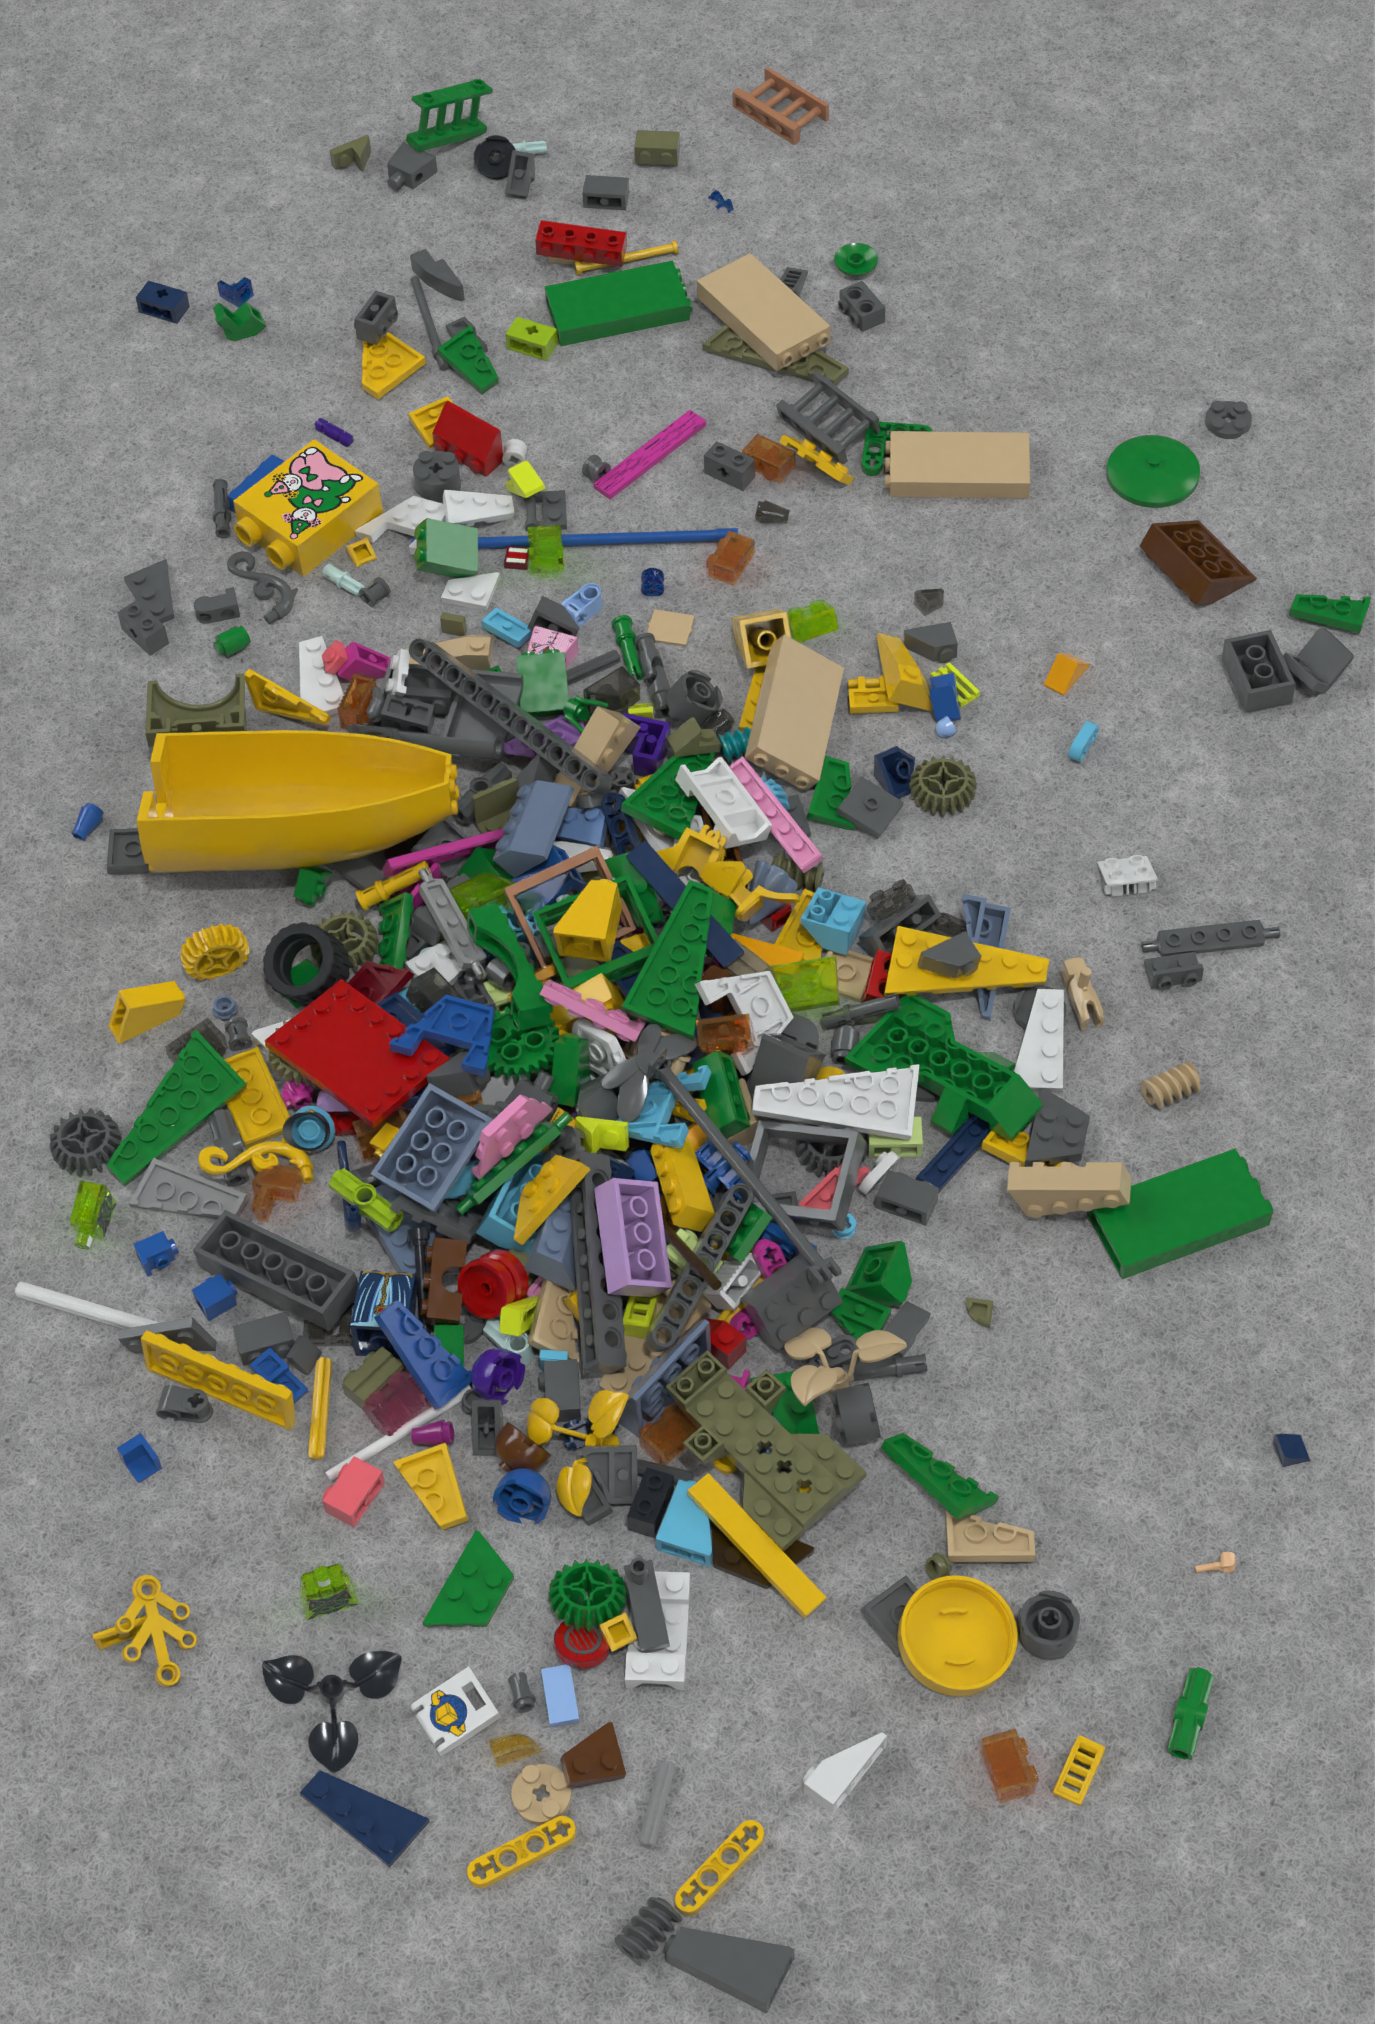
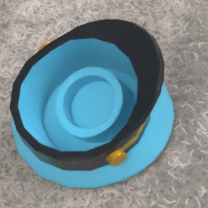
M316 1106L300 1108L283 1125V1136L287 1143L292 1147L306 1150L307 1152L320 1151L327 1148L333 1141L335 1134L334 1122L325 1110Z

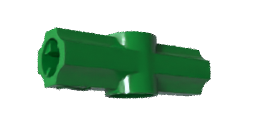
M1200 1667L1189 1669L1182 1697L1179 1696L1173 1719L1175 1724L1167 1753L1183 1760H1192L1199 1731L1203 1729L1209 1706L1207 1701L1214 1675L1206 1669Z

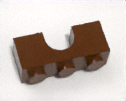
M434 1237L432 1245L426 1247L425 1262H429L430 1267L429 1272H424L423 1289H427V1299H422L420 1315L425 1316L424 1324H459L462 1294L446 1290L442 1284V1278L448 1274H459L465 1266L467 1241Z

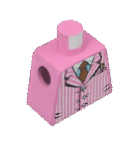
M535 626L527 651H533L535 654H545L546 650L558 649L560 652H565L567 668L579 652L578 640L575 636Z

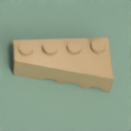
M597 706L574 748L608 773L641 727L619 712ZM580 764L577 767V772L580 770ZM561 771L554 783L569 785L574 788L568 805L573 808H578V795L594 793L585 790ZM598 777L595 780V786L598 783Z
M1010 1162L1007 1191L1026 1216L1039 1218L1044 1215H1063L1074 1211H1091L1097 1208H1116L1120 1205H1128L1130 1202L1132 1176L1122 1162H1086L1085 1167H1079L1071 1162H1061L1060 1167H1045L1044 1162H1033V1167H1020V1162Z

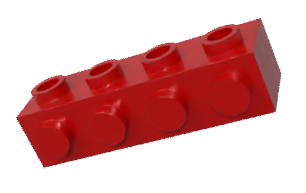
M541 220L535 239L536 255L622 267L627 249V232Z

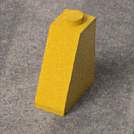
M175 981L119 990L108 1027L118 1044H121L179 1016L185 1004V995Z

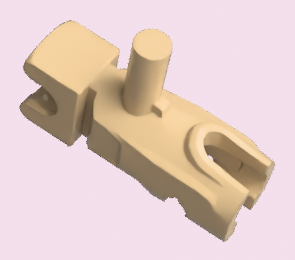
M1072 958L1063 961L1065 971L1060 972L1065 988L1068 989V994L1081 1030H1087L1086 1023L1090 1021L1088 1011H1093L1092 1018L1096 1028L1103 1026L1105 1018L1099 998L1090 981L1091 969L1086 967L1083 958Z

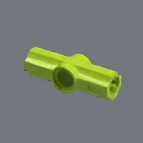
M345 1168L338 1169L332 1175L328 1183L329 1188L351 1205H356L361 1216L368 1217L388 1233L395 1231L401 1225L404 1213L400 1211L398 1214L390 1210L392 1204L379 1195L373 1185L363 1183ZM371 1198L368 1202H362L364 1199Z

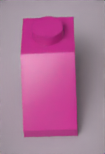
M354 641L345 648L348 660L337 671L338 676L354 683L385 677L389 662H391L390 657Z

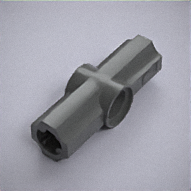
M498 762L494 763L482 777L472 779L469 786L470 789L458 800V814L452 815L455 820L461 824L468 823L474 817L471 797L482 790L498 785L504 780L511 779L512 772L505 764Z
M221 1109L214 1111L209 1116L215 1139L213 1140L214 1146L221 1148L228 1155V1160L225 1163L218 1158L219 1163L224 1166L244 1151L239 1133H236L231 1111ZM245 1163L232 1171L224 1173L227 1186L243 1185L249 1180Z

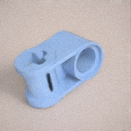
M585 584L561 603L579 627L603 607L601 589L597 584Z

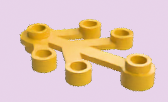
M142 1575L134 1581L132 1585L134 1600L126 1613L116 1620L115 1629L120 1634H127L132 1631L135 1625L134 1619L143 1606L147 1618L131 1644L123 1648L121 1655L122 1659L127 1663H133L141 1656V1649L151 1634L158 1668L155 1671V1680L162 1687H170L178 1682L181 1672L178 1665L170 1662L163 1632L177 1640L178 1646L183 1650H189L194 1647L197 1637L193 1632L185 1631L161 1616L158 1612L157 1604L171 1611V1617L177 1622L188 1618L190 1608L187 1604L179 1603L161 1592V1584L156 1577ZM143 1585L150 1588L149 1595H145L142 1592ZM177 1607H180L184 1610V1617H180L177 1615ZM121 1620H126L129 1623L127 1630L120 1626ZM183 1636L191 1638V1645L184 1644ZM129 1648L136 1652L135 1658L128 1657L127 1650ZM162 1671L170 1673V1680L166 1681L162 1678Z

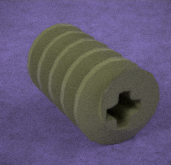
M782 850L779 856L773 859L771 866L775 865L786 871L788 876L797 882V888H802L804 884L805 888L809 891L814 886L815 892L818 887L821 888L825 872L822 861L819 862L817 867H812L803 874L790 856L788 859H785V851Z

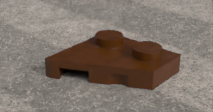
M608 1722L564 1753L560 1759L567 1787L624 1779L626 1776L612 1722Z

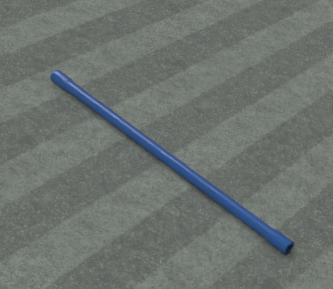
M738 528L478 537V549L507 548V546L556 547L738 542Z

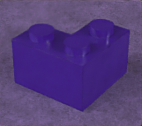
M623 713L625 717L641 727L624 750L625 752L633 753L634 774L644 776L654 774L662 767L669 749L666 738L671 735L670 723Z

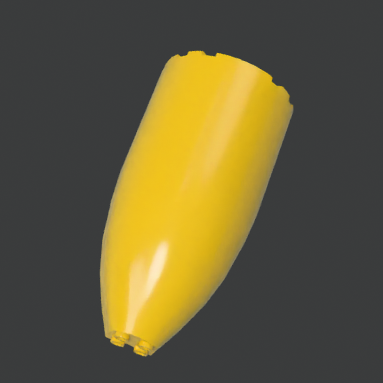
M299 730L156 733L150 765L157 804L155 803L154 791H143L137 817V827L145 864H149V871L152 873L282 870L312 867L355 859L397 845L426 831L448 817L457 815V800H459V785H456L457 764H452L451 754L400 740L355 733Z

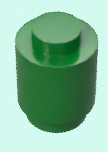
M235 626L215 636L216 642L213 645L219 655L223 654L227 658L245 649L247 644L251 643V640L243 626Z

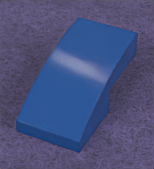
M268 1348L249 1365L254 1374H258L276 1385H284L292 1391L294 1404L308 1393V1388L289 1370V1366L271 1348Z

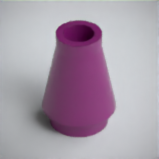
M442 1419L418 1428H412V1442L414 1445L437 1446L446 1443L447 1446L448 1444H453L455 1438L453 1424L451 1421L446 1422Z

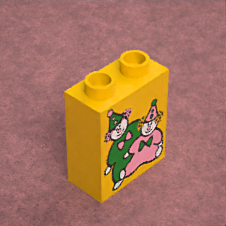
M313 439L233 501L238 521L233 525V528L239 540L246 546L252 547L257 543L264 548L267 557L275 567L284 570L289 566L304 577L356 536L355 530L383 514L379 483Z

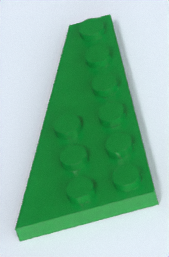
M716 752L679 757L672 756L622 803L621 811L679 840L685 829H690L699 804L696 796L687 797L675 780L679 768L685 764L690 772L705 770L713 763Z
M689 880L622 1005L623 1012L649 1023L657 1024L666 1030L693 1041L700 994L695 984L702 981L714 895L712 888Z
M196 1029L190 1036L191 1039L186 1047L179 1053L178 1059L171 1070H168L147 1102L143 1113L137 1117L133 1128L127 1137L122 1140L107 1163V1168L124 1187L149 1167L153 1158L160 1159L209 1119V1116L214 1111L220 1110L247 1088L246 1082Z

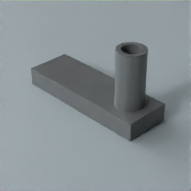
M635 1558L629 1565H624V1571L641 1653L670 1647L652 1560L645 1561L643 1558Z

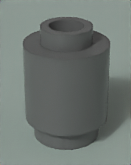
M843 1025L834 1030L831 1051L834 1063L846 1065L845 1057L859 1043L860 1034L854 1027Z

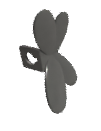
M650 1024L643 1030L639 1037L637 1056L616 1065L602 1079V1086L605 1089H613L620 1086L617 1113L622 1121L632 1122L640 1115L646 1101L649 1079L665 1061L676 1059L692 1052L698 1043L695 1037L694 1041L679 1034H672L661 1038V1027L657 1024Z

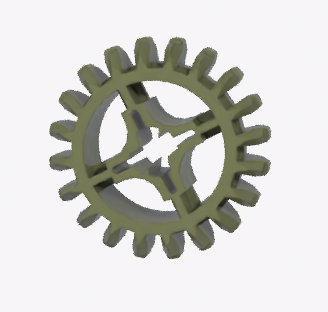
M942 755L940 759H936L933 756L931 761L924 759L922 765H917L915 771L912 772L909 789L911 790L912 800H915L917 807L922 806L924 812L931 809V813L934 816L937 811H940L944 817L946 812L949 811L954 816L956 809L963 812L965 806H970L971 800H974L977 782L974 772L971 771L969 765H964L962 759L956 762L953 756L950 759H945L944 755Z
M341 911L338 916L331 913L330 919L322 918V924H315L337 937L345 945L344 947L349 954V969L353 968L357 973L359 965L362 967L367 961L373 962V954H377L379 939L376 928H374L369 919L364 920L362 914L355 917L353 911L348 915ZM319 943L311 944L312 957L321 967L323 961L321 946Z

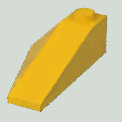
M878 633L876 637L888 700L933 712L929 694L930 688L901 639Z

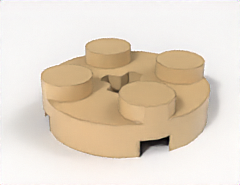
M538 1764L528 1765L523 1768L522 1773L517 1776L512 1785L511 1798L515 1810L523 1820L534 1825H542L556 1817L563 1816L567 1812L571 1804L572 1792L571 1787H567L564 1773L551 1765ZM540 1788H546V1793L550 1794L549 1797H543L542 1801H537V1796L533 1793L539 1791Z

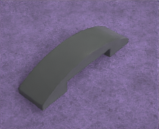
M364 857L324 864L330 870L339 872L361 890L374 885V882L377 880L385 881L388 879ZM400 890L390 895L388 900L396 897ZM382 900L376 904L379 906L380 904L384 903V901Z

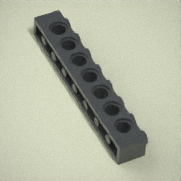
M582 1151L569 1159L583 1163L590 1168V1171L569 1194L583 1371L611 1374L627 1366L624 1340L625 1328L622 1316L621 1295L608 1294L594 1188L611 1180L612 1171L608 1155Z

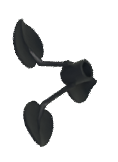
M372 1651L358 1656L349 1667V1674L356 1681L354 1683L342 1680L337 1675H327L321 1682L318 1681L315 1685L308 1686L314 1679L313 1668L307 1659L297 1655H288L263 1661L262 1670L265 1684L272 1696L285 1704H297L303 1699L305 1691L313 1692L320 1689L322 1699L330 1704L331 1723L322 1722L313 1728L308 1740L309 1749L313 1757L330 1772H338L351 1761L359 1741L358 1732L353 1723L349 1721L337 1723L336 1703L342 1700L344 1688H357L359 1686L362 1695L370 1699H379L387 1696L397 1683L402 1657L389 1651Z

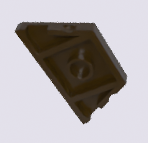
M712 1522L714 1568L766 1590L771 1587L772 1584ZM796 1540L784 1553L797 1565L806 1557L809 1558L813 1555L814 1547Z

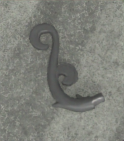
M237 552L228 559V570L232 574L257 581L253 586V590L258 599L268 600L272 598L274 588L278 589L281 593V601H276V606L272 608V611L264 615V619L268 624L276 619L281 620L290 612L298 588L291 590L285 581L276 576L251 572L255 566V558L249 552ZM240 562H246L248 564L246 566L247 571L239 570L236 565Z

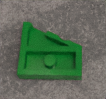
M751 1203L725 1251L742 1263L773 1217Z
M844 1288L840 1289L838 1294L843 1302L830 1311L829 1315L847 1335L858 1339L868 1332L883 1330L891 1315V1308Z

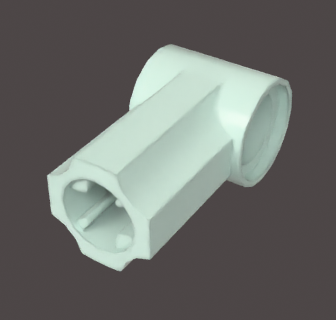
M501 1315L490 1318L483 1328V1333L499 1348L521 1355L520 1361L522 1364H529L533 1359L534 1353L532 1346L527 1344L528 1335L526 1333L520 1336L502 1334L500 1332ZM519 1347H524L522 1350L515 1351Z

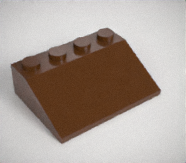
M1199 520L1152 523L1139 545L1145 551L1146 556L1153 560L1160 567V570L1168 575L1175 582V585L1189 596L1190 601L1196 605L1213 604L1257 579Z

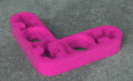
M761 1239L754 1245L753 1257L764 1280L772 1275L776 1268H781L787 1263L779 1245L769 1239ZM767 1247L770 1248V1249L767 1251L768 1256H769V1258L772 1259L773 1261H770L768 1258H766V1257L764 1256V1255L766 1254V1250H765V1249H766ZM745 1308L736 1313L729 1322L731 1326L746 1336V1340L758 1333ZM743 1322H746V1323L744 1324V1328H745V1329H744L743 1331H741V1329H742V1323H743Z

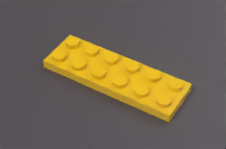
M146 1330L141 1337L146 1370L188 1388L203 1390L207 1396L290 1431L296 1422L293 1393L286 1386L271 1383L258 1374L252 1375L234 1364L221 1362L210 1354L197 1352L190 1346L183 1343L178 1344L162 1334H155Z

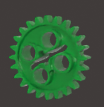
M507 1006L503 1014L496 1010L487 1065L489 1072L494 1070L496 1078L503 1073L507 1081L511 1075H515L516 1081H519L520 1076L523 1074L527 1079H530L531 1072L538 1075L540 1067L548 1070V1061L553 1062L555 1041L560 1038L559 1029L555 1027L554 1019H550L548 1025L519 1030Z

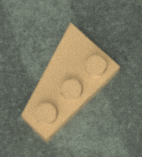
M946 1509L947 1551L950 1562H1035L1034 1531L1001 1522L996 1525L981 1521L982 1517L975 1515L956 1519Z

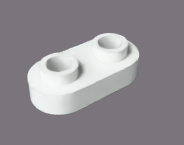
M884 1151L874 1163L877 1166L860 1182L861 1185L858 1189L868 1196L885 1178L887 1171H891L896 1166L901 1157L894 1151L889 1153Z

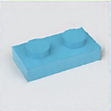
M497 607L481 621L482 628L517 648H520L529 640L533 633L532 630L527 628V624Z

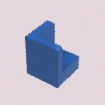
M141 1433L117 1447L122 1462L138 1483H141L162 1469L157 1454Z

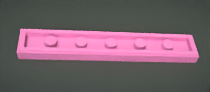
M742 756L729 766L772 824L770 832L803 874L824 860L819 850L746 759Z

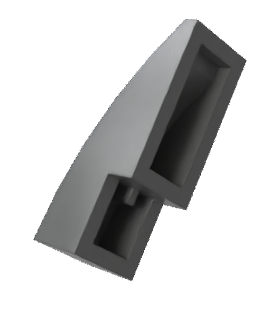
M426 249L410 255L413 272L425 284L449 298L458 301L465 300L463 284L444 259L435 262Z

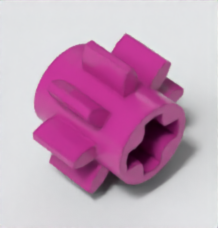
M293 1078L290 1082L284 1084V1090L281 1091L282 1099L287 1108L293 1105L296 1110H299L312 1103V1097L315 1096L314 1089L311 1083L309 1086H306L305 1081H301L299 1085H296Z

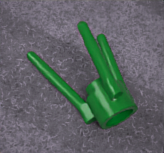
M576 695L575 698H571L565 703L563 709L564 719L569 721L582 734L584 729L577 721L590 720L591 715H589L587 705L607 708L609 706L608 703L584 699Z

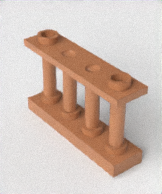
M769 67L764 69L765 82L753 91L746 93L737 88L732 92L733 107L793 145L800 141V128L815 117H819L825 122L829 120V104ZM770 88L778 92L764 103L756 99ZM785 98L793 101L792 104L780 112L772 109V107ZM801 107L809 111L795 122L787 118Z

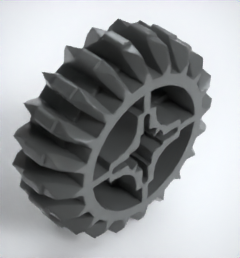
M90 1108L87 1113H84L83 1110L79 1109V1114L76 1115L69 1112V1118H61V1125H54V1133L50 1134L51 1142L49 1143V1148L53 1160L58 1163L62 1170L66 1168L70 1175L76 1170L77 1174L81 1177L84 1170H87L88 1174L92 1176V1169L95 1168L102 1173V1165H107L122 1139L117 1123L113 1121L110 1115L105 1116L101 1110L95 1113Z
M807 1124L808 1126H814V1127H818V1126H819V1125ZM859 1132L866 1142L862 1161H864L868 1151V1136L866 1133ZM796 1140V1145L798 1146L797 1154L798 1157H801L802 1165H807L809 1172L817 1168L818 1177L823 1172H827L828 1175L835 1167L838 1168L843 1163L847 1145ZM811 1144L816 1145V1148L820 1149L823 1154L818 1153Z

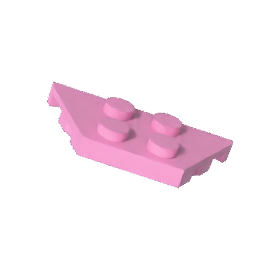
M520 1094L481 1131L480 1144L475 1154L480 1161L478 1165L472 1168L471 1173L480 1180L503 1157L510 1155L515 1145L522 1139L529 1137L533 1128L553 1109L543 1101L540 1103L534 1098H528Z

